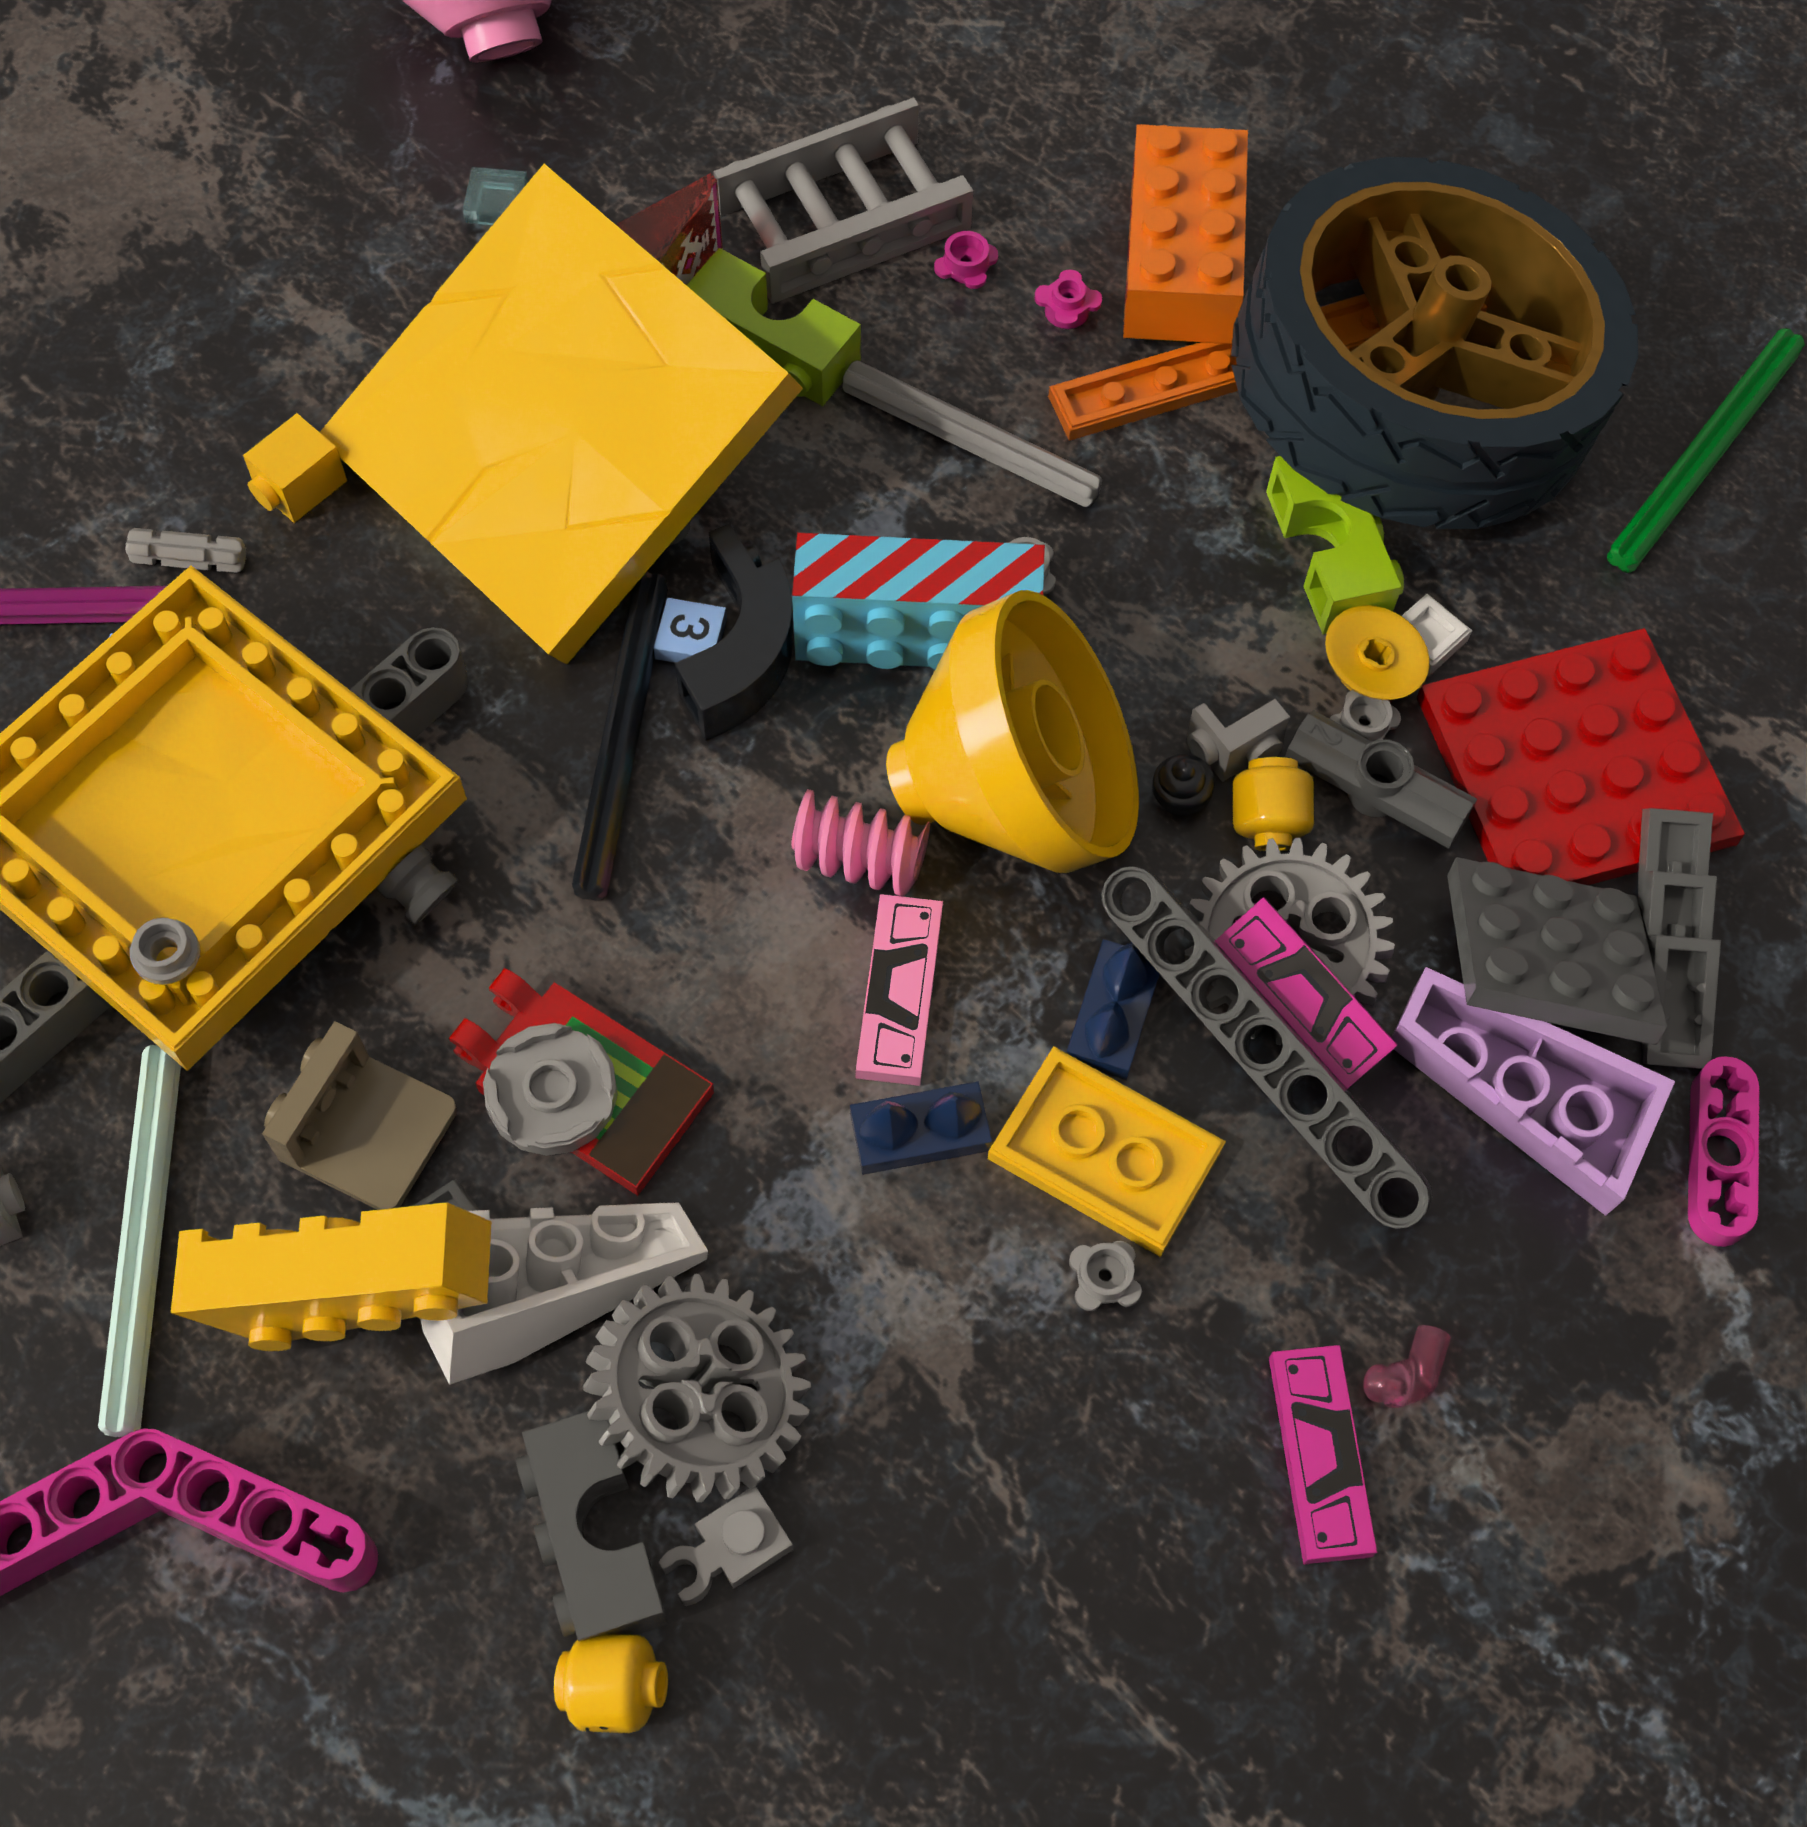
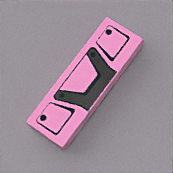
M880 894L856 1064L857 1079L916 1086L921 1084L943 901Z

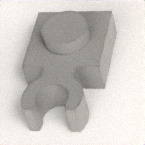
M755 1487L752 1490H746L695 1523L696 1529L704 1541L696 1548L691 1546L675 1547L663 1555L659 1564L665 1575L684 1564L690 1565L697 1570L695 1582L678 1593L683 1605L689 1606L701 1601L707 1595L712 1585V1578L721 1572L724 1573L732 1588L735 1589L791 1552L793 1544L759 1490Z

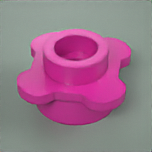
M960 231L947 239L944 256L935 261L934 271L942 279L953 278L955 281L965 284L967 288L978 289L986 284V272L990 265L997 263L998 251L993 245L988 244L982 235L973 231Z
M1064 270L1055 282L1050 285H1041L1036 289L1035 302L1037 305L1045 307V315L1050 323L1059 328L1072 329L1085 323L1089 316V311L1094 312L1100 309L1102 295L1097 290H1090L1082 281V276L1079 272Z

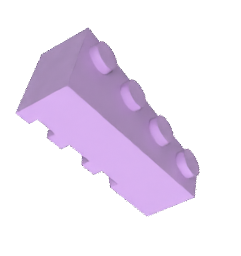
M1425 967L1414 987L1391 1037L1398 1044L1394 1048L1395 1051L1605 1216L1625 1199L1675 1083L1672 1079L1547 1022L1468 1006L1466 1004L1464 984Z

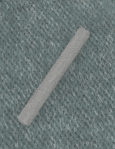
M853 361L843 376L842 389L846 393L1083 507H1090L1099 495L1102 485L1100 475L861 361Z

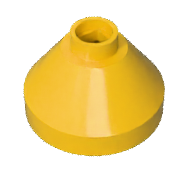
M1021 590L964 615L958 623L909 720L905 739L891 745L887 753L888 779L900 808L906 815L911 816V820L916 824L926 825L928 821L930 823L936 821L953 833L1057 873L1072 872L1120 855L1130 845L1137 826L1139 811L1137 770L1131 740L1120 705L1092 647L1075 623L1059 606L1047 597L1034 591Z

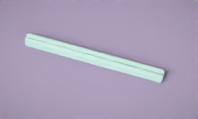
M157 1045L147 1046L142 1052L98 1427L100 1431L112 1437H123L141 1429L181 1065Z

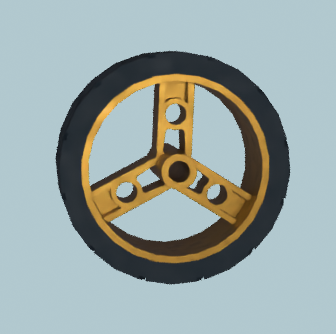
M1383 157L1351 163L1344 169L1339 167L1309 181L1286 203L1268 236L1267 244L1263 249L1233 327L1231 356L1236 357L1237 365H1232L1239 397L1258 431H1265L1269 436L1266 441L1292 469L1328 494L1342 496L1340 501L1383 519L1420 527L1435 524L1436 529H1479L1512 521L1521 515L1529 514L1553 500L1572 479L1585 460V456L1596 442L1600 431L1604 428L1615 407L1623 397L1624 393L1619 391L1620 388L1629 385L1638 359V324H1632L1631 315L1636 314L1624 281L1604 251H1597L1592 245L1596 242L1567 214L1533 192L1519 190L1520 185L1482 169L1443 160L1429 162L1428 158ZM1359 279L1381 330L1350 352L1329 326L1316 300L1315 293L1331 284ZM1483 304L1488 307L1486 312L1480 311ZM1440 388L1504 409H1472L1442 404L1434 400Z

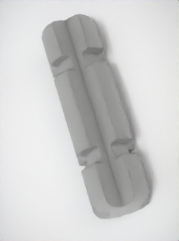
M142 528L131 529L128 533L125 549L132 563L155 565L157 559L161 560V566L188 568L192 565L195 569L210 570L212 565H217V571L233 573L242 571L245 565L246 548L243 540L238 537L218 536L216 541H211V535L162 531L160 533L161 536H156V530Z

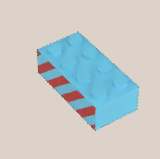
M797 532L792 591L795 660L810 661L821 666H831L842 662L870 664L881 669H892L902 665L931 667L935 670L958 623L968 612L1021 590H1030L1043 595L1045 545Z

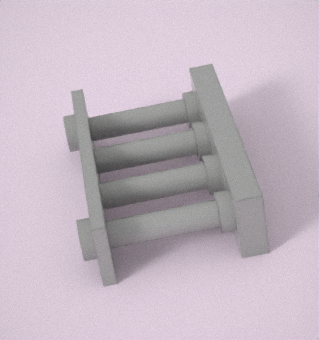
M914 97L894 105L884 106L870 114L745 160L735 161L726 167L714 171V183H716L718 212L720 216L744 208L767 248L760 251L761 271L766 273L767 297L771 304L971 228L973 189L964 175L938 183L915 147V144H918L919 104ZM891 153L895 155L917 191L914 194L892 202L886 199L865 164ZM844 171L868 211L841 221L836 218L815 181ZM794 190L818 230L788 240L765 200Z

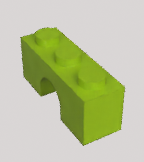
M718 248L687 284L692 291L785 369L803 387L797 395L799 397L805 396L824 406L843 383V376L853 361H861V324L815 299H812L805 309L793 318L772 320L764 317L763 315L768 310L766 273L721 248Z
M1281 456L1275 457L1266 493L1284 538L1305 534L1317 535L1328 540L1335 547L1313 553L1303 585L1322 635L1327 634V630L1335 617L1349 608L1371 605L1393 611L1398 596L1403 593L1404 578L1399 563L1395 559L1390 560L1383 543L1384 531L1380 517L1340 501L1342 496L1328 494L1293 470Z

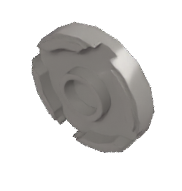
M552 1023L524 1029L508 1038L496 1052V1058L491 1062L490 1069L487 1068L483 1088L488 1115L500 1135L521 1150L546 1156L573 1152L594 1140L611 1120L618 1096L613 1062L600 1042L588 1034L585 1036L581 1032L573 1031L570 1026Z

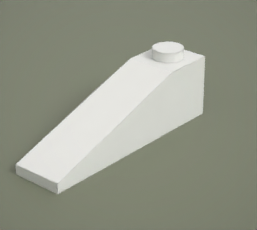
M679 1202L598 1206L592 1215L554 1216L553 1207L530 1208V1217L490 1219L489 1210L469 1211L492 1221L487 1304L458 1309L457 1317L449 1320H425L420 1318L423 1333L450 1385L513 1364L616 1309L623 1299L628 1302L631 1301L645 1284L653 1289L662 1284L666 1277H675L707 1260L708 1250Z

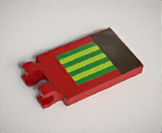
M504 968L490 985L489 991L497 995L493 999V1003L507 1014L513 1016L514 1019L495 1041L480 1026L464 1018L449 1037L450 1042L456 1045L453 1050L454 1053L468 1064L483 1071L475 1083L478 1092L484 1095L483 1081L487 1068L490 1069L491 1062L496 1058L497 1050L508 1038L528 1027L557 1023L570 1026L573 1031L581 1032L585 1036L588 1034L600 1042L613 1062L618 1093L611 1120L598 1136L571 1153L638 1196L714 1094L713 1083L554 982L542 997L521 977Z

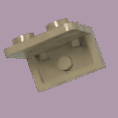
M334 1021L324 1038L319 1037L315 1039L306 1050L301 1062V1074L288 1094H280L270 1106L265 1118V1130L262 1135L280 1162L377 1210L400 1208L457 1114V1106L451 1096L369 1057L358 1032Z

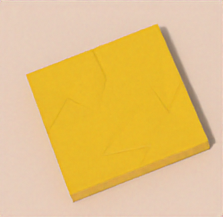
M543 164L435 293L432 301L420 311L320 433L337 447L339 457L547 654L568 664L801 392L803 387L785 369L547 165Z
M190 565L0 733V910L188 1071L328 935L330 930L335 928L408 854L424 842L461 806L467 798L460 776ZM156 918L175 919L187 924L197 936L200 944V957L195 968L185 978L171 984H154L146 981L136 972L130 960V946L136 931L144 923ZM167 947L161 950L157 955L156 961L168 959L177 951V948Z

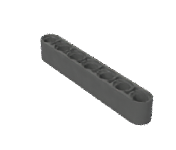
M1133 866L1120 868L1112 873L1104 883L1101 894L1103 907L1109 917L1371 1215L1384 1226L1395 1229L1407 1228L1419 1222L1429 1211L1433 1198L1431 1186L1424 1174L1217 945L1215 939L1162 880L1144 869ZM1144 881L1151 892L1150 904L1142 913L1129 916L1122 907L1121 899L1123 892L1130 884ZM1186 929L1194 939L1193 954L1182 964L1173 965L1164 955L1165 939L1175 930ZM1228 977L1234 981L1237 987L1238 999L1230 1011L1216 1014L1207 1004L1206 993L1213 981L1218 978ZM1272 1026L1282 1038V1050L1276 1060L1268 1064H1262L1254 1059L1250 1052V1039L1259 1028ZM1305 1076L1317 1077L1324 1083L1327 1089L1326 1104L1315 1114L1302 1112L1297 1108L1293 1099L1295 1085ZM1349 1126L1364 1129L1372 1139L1373 1149L1371 1156L1366 1162L1359 1165L1346 1162L1338 1152V1137ZM1400 1177L1414 1184L1418 1191L1419 1201L1413 1213L1400 1216L1386 1209L1382 1202V1190L1388 1180Z

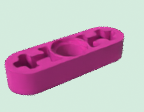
M1727 1056L1709 1061L1691 1084L1688 1221L1691 1229L1702 1241L1713 1246L1725 1247L1737 1243L1755 1225L1758 1218L1759 1081L1749 1065L1737 1058ZM1719 1078L1726 1079L1727 1088L1738 1093L1728 1103L1726 1117L1715 1118L1723 1109V1094L1720 1089L1713 1088L1712 1086ZM1720 1135L1731 1139L1740 1151L1739 1164L1725 1166L1717 1163L1707 1150L1708 1138ZM1733 1183L1725 1191L1724 1207L1726 1212L1736 1214L1737 1217L1727 1226L1721 1225L1720 1215L1709 1211V1209L1720 1199L1721 1184Z

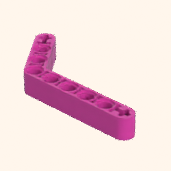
M143 1428L131 1432L0 1501V1596L159 1511L333 1591L344 1593L359 1589L371 1579L378 1564L377 1547L372 1538L349 1516L156 1429ZM166 1454L167 1462L162 1474L153 1481L140 1483L139 1473L144 1462L151 1456ZM216 1482H229V1493L224 1503L213 1511H201L200 1501L205 1490ZM99 1488V1503L94 1511L85 1517L74 1518V1505L79 1496L87 1490ZM278 1510H291L292 1522L288 1531L278 1539L263 1540L262 1528L269 1515ZM31 1523L32 1535L26 1547L17 1553L8 1555L7 1543L12 1532L21 1525ZM315 1534L323 1542L336 1548H344L348 1544L354 1550L352 1556L348 1561L336 1559L332 1563L317 1547L312 1546Z

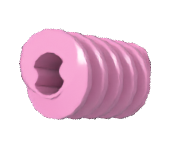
M807 789L798 810L791 845L792 849L795 850L797 868L800 870L808 871L819 857L822 875L831 878L843 864L845 880L856 884L868 869L869 885L875 890L883 888L892 875L894 893L904 897L917 880L921 870L929 838L930 822L928 821L918 837L912 835L911 816L908 815L903 816L894 830L888 829L887 812L882 808L879 809L870 824L864 823L862 803L855 802L846 818L839 816L838 797L831 796L823 810L818 811L815 810L814 791Z

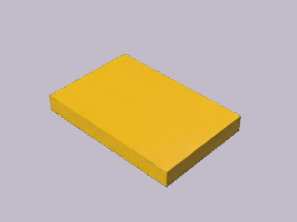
M1053 1046L989 1149L987 1159L1161 1257L1221 1154L1226 1141Z

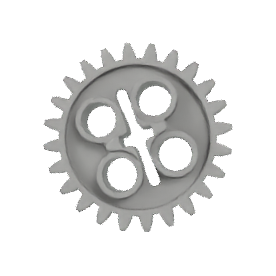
M1271 838L1267 842L1265 857L1258 858L1247 845L1242 847L1243 866L1240 868L1223 858L1219 865V871L1224 880L1222 883L1209 877L1202 879L1201 889L1210 901L1191 899L1189 911L1194 917L1201 920L1199 923L1215 940L1231 927L1236 919H1240L1254 906L1252 898L1256 894L1266 890L1275 891L1286 901L1285 906L1278 910V913L1358 1001L1369 1005L1375 1003L1378 993L1367 981L1386 983L1389 969L1376 960L1391 958L1395 944L1377 937L1391 931L1393 918L1373 915L1383 907L1385 896L1383 893L1364 895L1363 892L1369 885L1371 875L1367 871L1350 878L1347 875L1351 859L1349 855H1344L1331 865L1325 862L1327 856V844L1321 843L1311 857L1303 855L1301 838L1294 839L1289 854H1281L1275 840ZM1334 912L1344 919L1347 927L1340 933H1323L1313 924V918L1319 913ZM1184 929V938L1194 942L1191 933ZM1194 946L1185 950V961L1193 954ZM1323 953H1338L1343 957V960L1339 963L1332 962ZM1218 978L1211 983L1213 989L1206 997L1207 1004L1210 1009L1227 1003L1229 1006L1228 1012L1237 1002L1238 990L1234 981L1230 978ZM1263 1027L1256 1030L1251 1039H1255ZM1273 1028L1275 1044L1281 1045L1282 1038L1278 1031Z
M694 1274L686 1285L684 1292H682L673 1276H668L658 1289V1295L645 1284L633 1298L634 1304L623 1299L612 1314L615 1322L606 1320L598 1331L596 1338L602 1345H595L586 1359V1363L598 1371L591 1373L583 1385V1391L602 1396V1398L594 1403L587 1416L590 1420H609L610 1427L598 1442L601 1446L621 1442L626 1449L620 1456L617 1466L623 1469L637 1460L643 1464L644 1469L640 1485L643 1487L650 1484L660 1474L667 1477L666 1491L669 1498L673 1499L685 1483H691L692 1493L696 1502H703L711 1493L715 1483L725 1500L730 1499L740 1488V1480L752 1490L764 1479V1469L774 1473L786 1460L782 1450L790 1451L800 1440L801 1435L793 1426H799L809 1415L810 1410L795 1400L801 1399L811 1388V1382L793 1377L792 1373L802 1365L806 1358L804 1354L785 1353L783 1346L792 1337L794 1332L792 1329H784L773 1333L768 1326L776 1313L773 1307L765 1309L758 1315L750 1310L754 1294L751 1290L746 1291L736 1302L729 1299V1285L726 1279L722 1278L714 1291L708 1293L705 1292L700 1274ZM650 1342H658L667 1346L674 1354L675 1361H665L656 1356L651 1349ZM718 1345L729 1346L735 1350L740 1357L741 1364H734L726 1360L719 1352ZM639 1381L645 1384L646 1386H651L655 1388L644 1389L639 1385ZM742 1383H743V1384H752V1385L755 1386L756 1391H755L754 1389H752L751 1387L744 1386V1385H740V1384H742ZM660 1408L670 1412L677 1420L679 1429L672 1430L659 1424L654 1417L653 1409ZM726 1410L738 1415L744 1423L746 1432L736 1431L729 1427L724 1421L721 1411Z

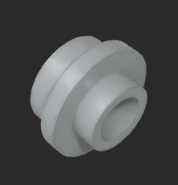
M156 918L144 923L136 931L130 946V960L134 969L143 979L154 984H171L185 978L195 968L200 957V944L193 930L187 924L169 918ZM167 947L177 948V951L168 959L156 961L157 955L161 950Z

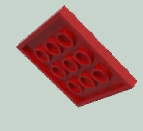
M1645 628L1421 685L1417 700L1455 787L1478 799L1469 815V819L1488 862L1497 863L1505 868L1542 876L1554 875L1565 881L1584 885H1591L1639 872L1642 809L1648 808L1713 813L1710 852L1736 846L1745 835Z

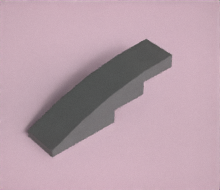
M1655 808L1642 809L1638 904L1668 1026L1657 1045L1641 1042L1643 1064L1703 1069L1712 1060L1721 940L1712 939L1717 876L1708 875L1713 813Z

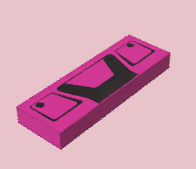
M1263 897L1215 940L1217 945L1346 1089L1398 1045L1266 898Z
M1340 1345L1272 1352L1269 1362L1303 1564L1373 1557L1377 1553Z

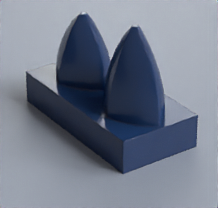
M1103 939L1066 1052L1102 1073L1124 1080L1128 1078L1160 975L1132 942L1121 945Z
M979 1081L850 1105V1117L862 1175L988 1152L992 1146V1138Z

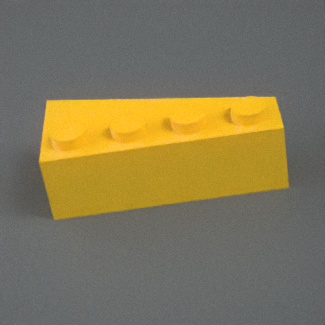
M446 1202L361 1212L360 1223L350 1219L327 1217L325 1215L300 1218L299 1232L285 1229L266 1230V1226L260 1222L234 1225L233 1239L226 1240L211 1237L209 1232L204 1229L179 1231L171 1313L248 1338L249 1347L262 1351L288 1350L291 1348L292 1340L303 1338L316 1341H337L345 1338L346 1330L356 1328L373 1331L395 1330L401 1327V1320L418 1317L425 1320L453 1319L457 1317L458 1309L487 1304L492 1221Z

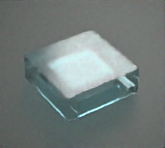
M472 167L463 206L465 223L493 225L528 183L527 172Z

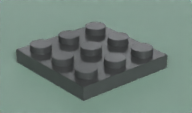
M1459 857L1455 858L1447 878L1466 1004L1468 1006L1648 1044H1658L1668 1026L1637 896L1626 894L1614 888L1602 889L1565 881L1554 875L1542 876L1505 868L1494 862H1478Z

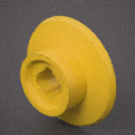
M1378 606L1352 607L1336 616L1327 630L1325 645L1329 663L1335 674L1350 691L1353 690L1372 699L1393 700L1412 694L1424 683L1429 670V654L1426 644L1417 629L1401 615Z

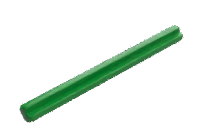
M1790 328L1780 329L1776 332L1611 545V550L1607 554L1608 562L1611 565L1618 566L1625 573L1632 572L1638 567L1799 357L1800 351L1805 346L1802 335L1794 334Z

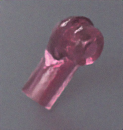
M1418 1326L1408 1359L1392 1363L1388 1367L1376 1364L1367 1370L1364 1376L1363 1388L1368 1399L1373 1402H1383L1388 1408H1402L1432 1395L1438 1384L1451 1338L1450 1335L1432 1326Z

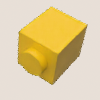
M298 413L243 455L252 478L248 482V487L253 496L267 510L272 511L278 508L294 523L347 482L337 447Z

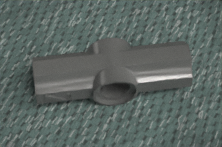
M1314 710L1307 714L1285 755L1286 758L1297 760L1299 767L1347 792L1352 806L1361 814L1370 817H1384L1388 815L1448 849L1457 838L1478 800L1414 765L1411 754L1400 743L1392 740H1376L1372 742ZM1370 774L1382 775L1391 783L1378 782Z

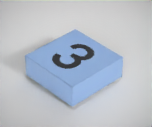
M667 598L654 645L655 659L676 663L720 642L727 621L726 608Z

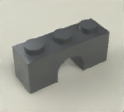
M589 1411L522 1432L527 1454L515 1458L525 1496L529 1499L539 1495L546 1520L534 1525V1532L545 1567L557 1564L562 1579L564 1591L552 1594L561 1631L564 1637L576 1633L579 1642L608 1634L638 1635L668 1625L644 1543L641 1542L623 1549L608 1551L592 1546L584 1538V1522L592 1506L608 1495L629 1489L624 1468L620 1469L617 1466L620 1458L617 1443L601 1446L598 1442L610 1427L609 1420H590L587 1416Z

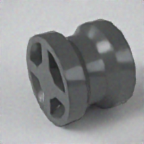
M419 845L387 875L378 886L377 891L386 899H396L405 908V917L413 925H416L452 891L459 882V879L450 871H440L432 863V853L423 845Z

